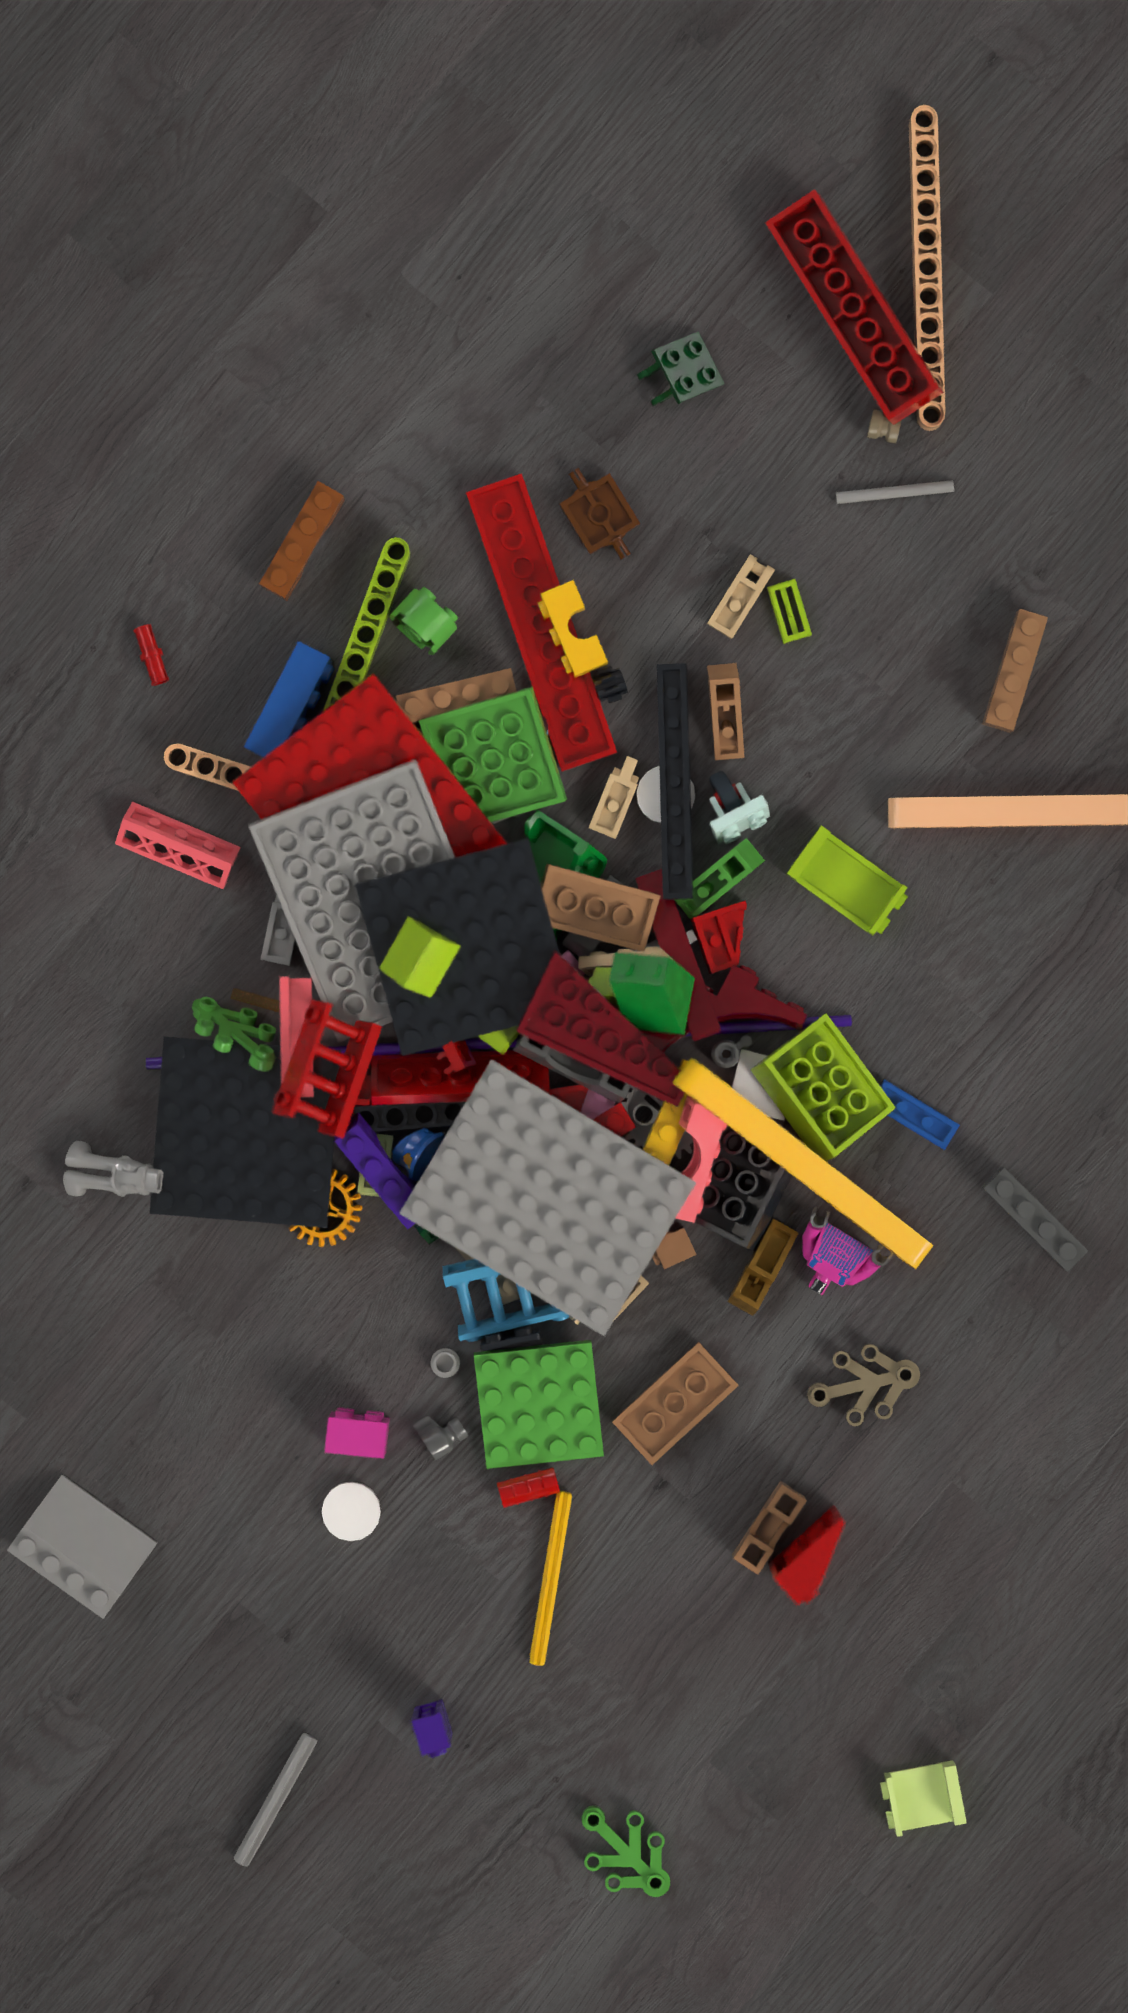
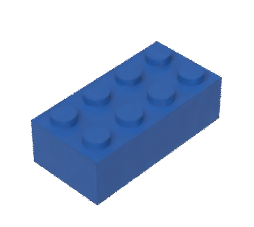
M299 641L297 642L244 745L248 751L263 758L308 723L305 716L309 709L314 711L321 698L318 692L322 683L328 684L335 670L332 666L333 661L329 656Z

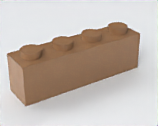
M1022 609L1016 612L982 725L1009 733L1014 731L1048 617Z
M509 668L397 695L396 699L414 724H418L419 720L515 692L516 687L512 670Z

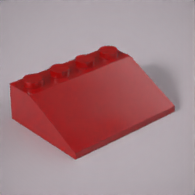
M835 1505L830 1507L768 1563L774 1580L797 1605L802 1601L805 1604L809 1603L819 1593L817 1588L822 1583L845 1524Z

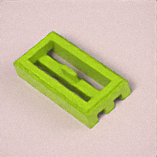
M796 579L768 586L767 591L783 644L812 636ZM790 586L804 629L803 632H798L786 588ZM777 590H780L793 635L788 636L775 594Z

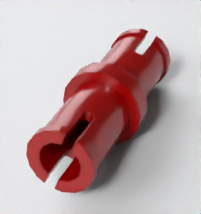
M151 624L135 628L133 632L136 635L142 653L139 656L141 662H145L151 685L157 686L168 682L170 679L167 676L161 658L163 652L157 646Z

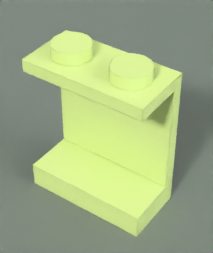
M953 1760L884 1773L885 1782H881L880 1786L883 1800L889 1799L891 1811H886L889 1829L894 1828L897 1837L903 1836L902 1831L952 1821L955 1826L967 1823L957 1769Z

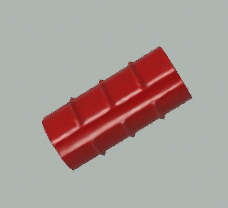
M554 1467L529 1474L524 1473L522 1476L510 1477L508 1480L497 1482L503 1508L542 1497L547 1498L549 1495L560 1493Z

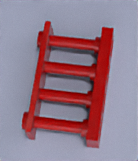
M311 1000L309 1007L305 1011L304 1022L280 1091L275 1097L272 1113L294 1117L295 1111L321 1122L317 1132L344 1139L382 1026L356 1020L354 1026L329 1015L333 1004ZM325 1027L350 1037L345 1054L319 1043ZM315 1055L340 1065L335 1082L310 1072ZM305 1083L330 1093L325 1110L300 1100Z

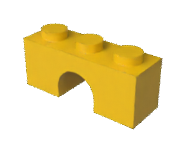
M574 580L541 593L542 601L538 602V606L543 618H550L554 628L550 629L549 632L555 646L561 645L565 656L560 658L567 674L573 672L576 678L607 665L608 661L597 635L587 639H578L569 632L568 622L574 614L585 610Z

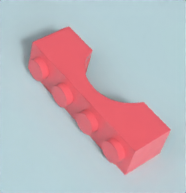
M687 1095L679 1124L691 1135L694 1150L690 1163L681 1173L695 1181L696 1185L676 1216V1219L695 1222L697 1214H700L703 1208V1192L705 1186L707 1187L711 1182L712 1162L719 1155V1139L721 1132L727 1128V1124L691 1096Z

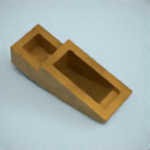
M772 1219L727 1302L753 1316L760 1308L771 1284L775 1281L799 1233Z

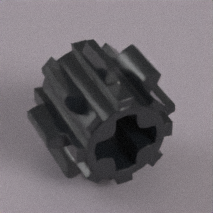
M609 666L598 670L599 675L592 677L600 702L608 700L610 704L622 700L621 695L628 693L620 668L612 670V667Z

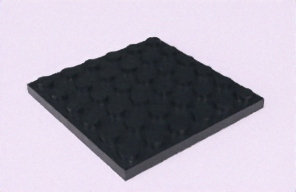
M529 838L355 884L402 1056L446 1045L451 1041L454 1043L519 1025L555 950L559 953ZM408 916L461 945L432 997L402 987L379 969Z
M164 1037L153 1169L163 1171V1180L160 1193L151 1192L149 1214L327 1228L334 1137L317 1132L321 1122L295 1111L294 1117L272 1113L275 1097L282 1085L281 1046L267 1045L274 1050L275 1060L271 1070L260 1071L249 1064L251 1053L238 1042H233L231 1050L224 1053L217 1051L213 1047L215 1040ZM315 1055L313 1060L314 1073L335 1082L340 1065ZM314 1086V1097L300 1098V1100L325 1110L330 1093Z

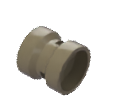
M873 409L867 438L877 439L885 436L886 442L896 444L901 421L893 425L888 421L882 410Z

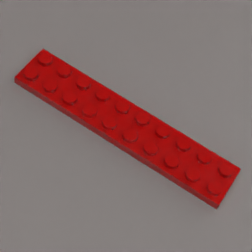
M522 473L466 492L541 714L547 720L548 734L561 772L616 754L617 750L590 672L576 678L573 672L567 674L560 658L565 656L561 645L555 646L549 632L550 629L554 628L550 618H543L538 606V602L542 601L541 593L558 587L560 584ZM570 618L568 622L569 632L574 637L578 638L574 624L572 622V619Z

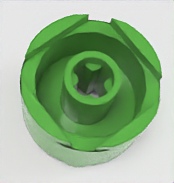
M422 587L420 590L413 589L389 616L392 622L395 618L400 621L397 628L421 650L427 646L430 648L428 654L434 655L457 630L455 621L458 617L448 607L442 609L434 602L436 599L435 595L426 587Z

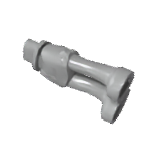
M83 1141L73 1142L66 1154L65 1165L68 1167L105 1170L112 1173L111 1177L87 1174L79 1170H67L63 1176V1183L67 1194L70 1196H82L86 1193L87 1189L106 1190L122 1197L127 1194L148 1195L150 1192L160 1193L163 1171L153 1169V1166L150 1164H143L132 1160L129 1156L116 1158L93 1154L91 1146Z

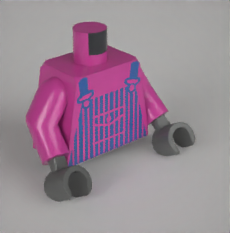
M818 1207L813 1208L810 1221L802 1235L803 1257L807 1260L806 1265L816 1271L808 1285L809 1288L823 1295L831 1281L841 1287L845 1284L853 1286L869 1278L881 1266H885L889 1262L893 1253L891 1252L888 1256L881 1255L880 1250L883 1248V1244H879L873 1253L871 1248L828 1223L829 1211H827L826 1216L819 1217L816 1215Z

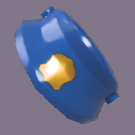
M427 1128L415 1131L398 1142L392 1151V1160L407 1170L408 1178L413 1181H419L446 1136L442 1132L434 1133Z

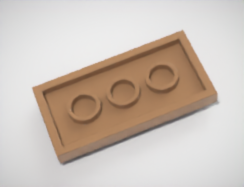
M546 864L541 886L553 928L633 950L645 951L660 895Z
M698 1341L612 1420V1423L646 1460L653 1465L739 1385Z

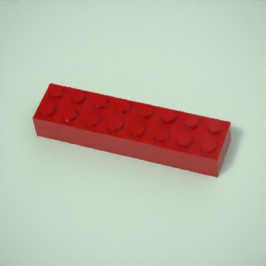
M815 189L765 222L889 422L895 425L944 393L825 201Z

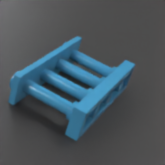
M476 1259L442 1266L445 1287L453 1286L456 1288L465 1324L458 1325L459 1341L467 1340L468 1342H474L482 1339L484 1335L551 1319L553 1321H562L570 1316L551 1304L534 1307L530 1291L518 1284L516 1286L522 1310L505 1314L496 1279L500 1273ZM481 1279L485 1281L494 1317L477 1321L468 1284L470 1281Z

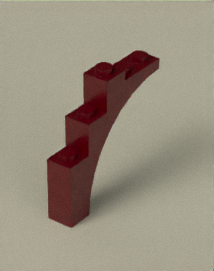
M741 965L740 968L732 966L718 995L713 994L714 990L705 985L718 1022L732 1019H761L778 1022L800 1031L806 1022L807 1014L803 1013L804 1009L793 1002L785 1004L777 1000L778 996L767 989L757 990L759 977L755 976L756 972L744 965ZM687 1023L684 1035L641 1031L663 1053L674 1043L691 1033Z

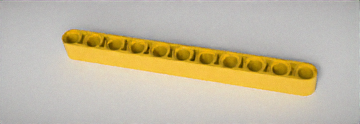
M691 1058L673 1083L912 1268L917 1269L933 1247L929 1241Z

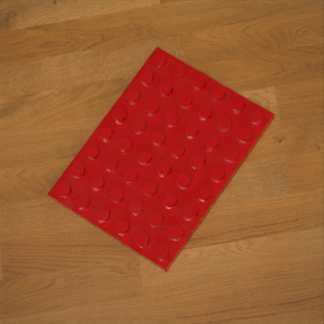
M374 672L232 782L262 820L416 759L455 857L507 843Z

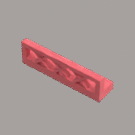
M135 802L131 803L124 815L115 842L118 846L221 889H224L231 868L241 849L237 845ZM126 830L137 834L140 841L135 842L126 838ZM159 843L164 845L168 852L161 853L157 851L153 844ZM185 854L192 857L195 863L188 864L183 862L180 855ZM214 866L223 870L222 876L218 877L211 874L207 867Z
M280 977L281 1082H283L302 1028L305 1011L312 1000V978L290 979L289 977ZM313 1063L310 1068V1072L314 1073ZM305 1083L300 1098L314 1097V1086Z

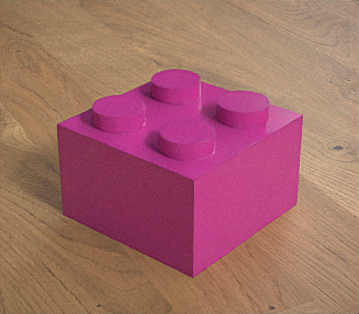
M337 1407L335 1412L330 1413L327 1424L325 1453L384 1459L387 1450L390 1420L389 1417H384V1412L367 1410L365 1415L354 1414L355 1409Z

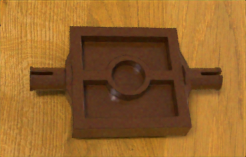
M580 468L575 469L576 475L573 471L568 475L573 480L577 490L571 497L559 505L588 553L591 555L603 547L612 545L620 560L625 558L623 552L626 557L629 556L631 552L622 539L627 532L639 526L640 522L611 474L609 473L597 481L587 482Z

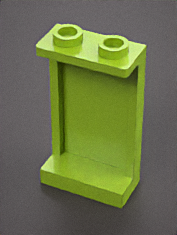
M822 825L786 873L791 879L871 936L876 931L882 934L891 921L887 918L893 908L899 910L908 898L904 893L908 887L900 884L836 838Z

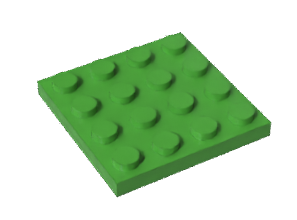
M532 687L419 720L425 739L491 822L567 800Z
M591 1340L474 1352L487 1469L604 1456Z

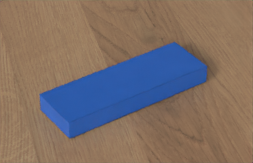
M884 1079L880 1087L896 1107L887 1116L945 1150L960 1125Z

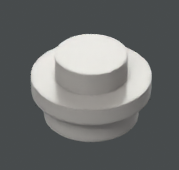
M441 1348L432 1355L430 1364L437 1376L448 1378L458 1371L460 1359L452 1349Z

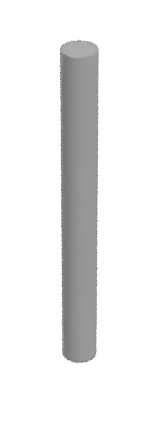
M953 480L836 492V503L843 504L954 492Z

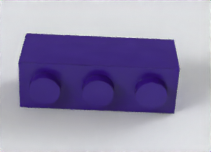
M443 1699L414 1707L411 1722L421 1755L429 1754V1757L433 1758L447 1753L446 1748L451 1747L453 1732Z

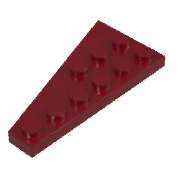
M555 950L516 1031L678 1107L685 1092L673 1082L682 1070Z

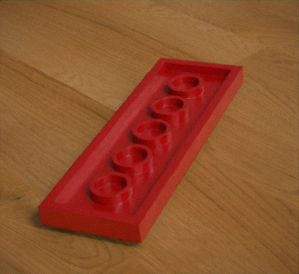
M514 1050L506 1051L504 1055L498 1051L471 1052L477 1065L466 1071L445 1074L443 1070L449 1068L451 1063L448 1057L438 1060L437 1055L439 1053L408 1054L404 1056L375 1055L371 1058L372 1105L467 1102L491 1060L550 1094L549 1068Z

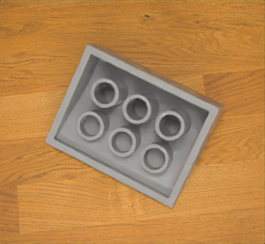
M62 1474L7 1551L104 1619L158 1542Z

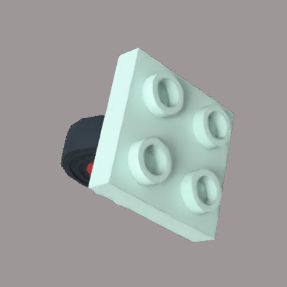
M719 771L709 777L715 792L709 800L718 816L716 820L710 822L713 836L718 844L723 841L725 844H729L741 837L740 832L748 828L755 830L767 823L766 818L770 817V813L763 795L750 800L741 782L736 785L731 784L723 771Z

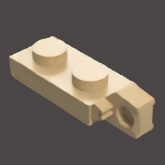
M627 756L622 770L614 768L589 825L590 829L616 839L638 786L639 777L633 775L638 762L637 759Z

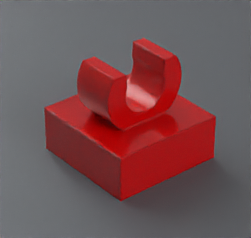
M465 1040L454 1043L453 1041L442 1046L444 1052L437 1055L438 1060L448 1057L451 1063L449 1068L443 1070L445 1074L466 1071L477 1065Z

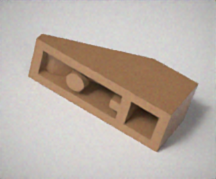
M737 664L708 665V687L715 760L745 758Z

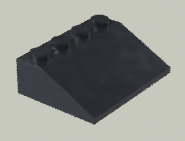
M727 1125V1128L721 1132L719 1139L720 1152L718 1157L713 1159L711 1182L707 1187L705 1186L702 1196L704 1200L701 1213L697 1214L695 1223L747 1249L756 1251L792 1175Z

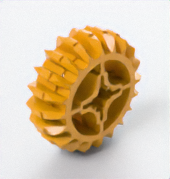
M337 1169L332 1170L329 1202L330 1209L334 1211H330L328 1216L339 1217L344 1220L337 1228L329 1231H319L320 1227L310 1228L309 1226L291 1225L289 1227L290 1231H294L297 1227L302 1230L297 1235L299 1240L305 1234L310 1235L307 1241L308 1245L313 1244L315 1237L319 1238V1247H324L325 1238L328 1237L332 1246L336 1245L334 1235L338 1234L340 1239L344 1241L347 1239L346 1234L343 1232L345 1228L352 1233L355 1231L354 1226L349 1224L350 1220L360 1222L361 1218L353 1215V1210L361 1211L363 1206L353 1205V1200L360 1199L361 1194L356 1193L351 1196L350 1191L356 1187V1184L351 1183L346 1187L343 1184L348 1179L346 1174L340 1180L335 1179L338 1174ZM334 1186L344 1195L347 1211L334 1205L332 1202Z

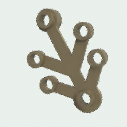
M866 1344L861 1349L862 1358L867 1362L875 1361L889 1371L877 1375L851 1359L847 1352L840 1350L833 1354V1364L839 1369L845 1368L861 1379L832 1386H826L821 1382L813 1383L807 1390V1398L812 1405L822 1407L828 1404L830 1398L863 1391L854 1407L846 1413L847 1422L852 1426H859L864 1421V1412L879 1388L892 1384L884 1400L878 1402L874 1408L878 1418L888 1419L893 1413L892 1407L902 1390L910 1389L918 1383L920 1379L918 1366L910 1360L895 1362L879 1352L875 1345ZM869 1347L875 1349V1356L873 1358L865 1357L864 1352ZM840 1354H844L847 1357L844 1365L836 1363V1357ZM904 1369H908L911 1372L908 1380L900 1378V1373ZM823 1390L825 1392L824 1399L816 1400L814 1398L815 1391ZM881 1405L889 1407L887 1415H880L878 1413V1408ZM852 1412L860 1413V1420L851 1422L849 1419Z

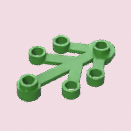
M210 997L194 1000L192 1010L193 1016L197 1019L194 1029L197 1034L210 1036L214 1028L213 1022H215L219 1026L218 1034L213 1044L217 1051L229 1052L233 1043L232 1038H234L251 1053L249 1064L253 1068L260 1071L272 1069L275 1060L274 1050L267 1045H257L248 1036L259 1038L264 1042H272L276 1034L274 1026L260 1024L259 1028L252 1027L256 1022L258 1014L251 1008H242L240 1012L220 1007Z
M587 1807L582 1813L583 1826L589 1831H597L620 1855H600L597 1852H589L584 1859L585 1867L590 1871H597L600 1867H633L641 1876H620V1874L615 1872L610 1873L605 1879L606 1888L611 1892H617L621 1888H642L647 1895L652 1897L664 1895L670 1887V1877L662 1869V1848L665 1844L663 1834L659 1831H653L647 1837V1844L651 1849L649 1867L641 1859V1827L644 1824V1817L640 1811L632 1810L626 1816V1823L629 1827L628 1846L605 1823V1814L600 1807ZM596 1815L599 1818V1822L592 1825L588 1822V1817ZM638 1815L641 1821L639 1824L633 1825L629 1821L630 1817ZM653 1836H659L661 1843L654 1846L651 1844L650 1839ZM590 1857H597L599 1863L596 1866L589 1865L588 1859ZM615 1877L619 1879L620 1883L616 1887H611L608 1884L609 1879ZM653 1878H659L661 1885L653 1887L650 1881Z

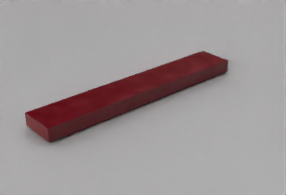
M662 869L635 878L638 889L660 895L652 923L659 947L695 977L687 1017V1024L693 1040L697 1041L721 1032L720 1024L675 901L663 900Z

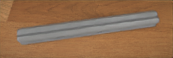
M303 1733L234 1856V1860L238 1864L247 1867L251 1863L317 1744V1740L312 1735Z

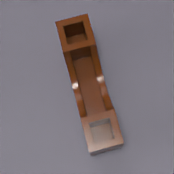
M317 481L259 584L262 588L288 601L316 545L332 524L345 501L344 495Z

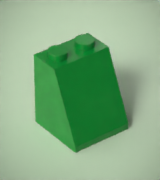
M614 952L609 983L621 1013L640 1031L684 1035L695 977L667 956Z

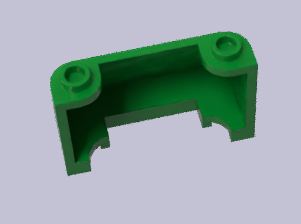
M538 809L526 820L524 825L525 837L529 838L540 883L542 882L546 864L597 878L602 875L607 865V858L592 845ZM553 928L556 940L563 930Z

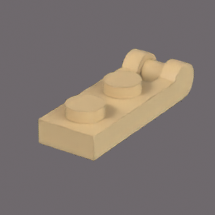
M751 554L707 625L731 640L775 571L771 566L767 565L765 567L757 562L758 558ZM750 571L760 577L756 584L746 578Z

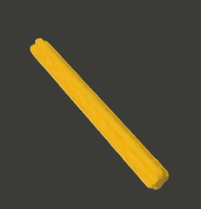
M560 1491V1493L556 1494L529 1658L531 1664L538 1666L545 1664L572 1494L566 1491Z

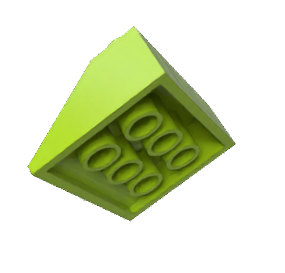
M827 1013L750 1069L804 1144L824 1161L835 1158L896 1108Z

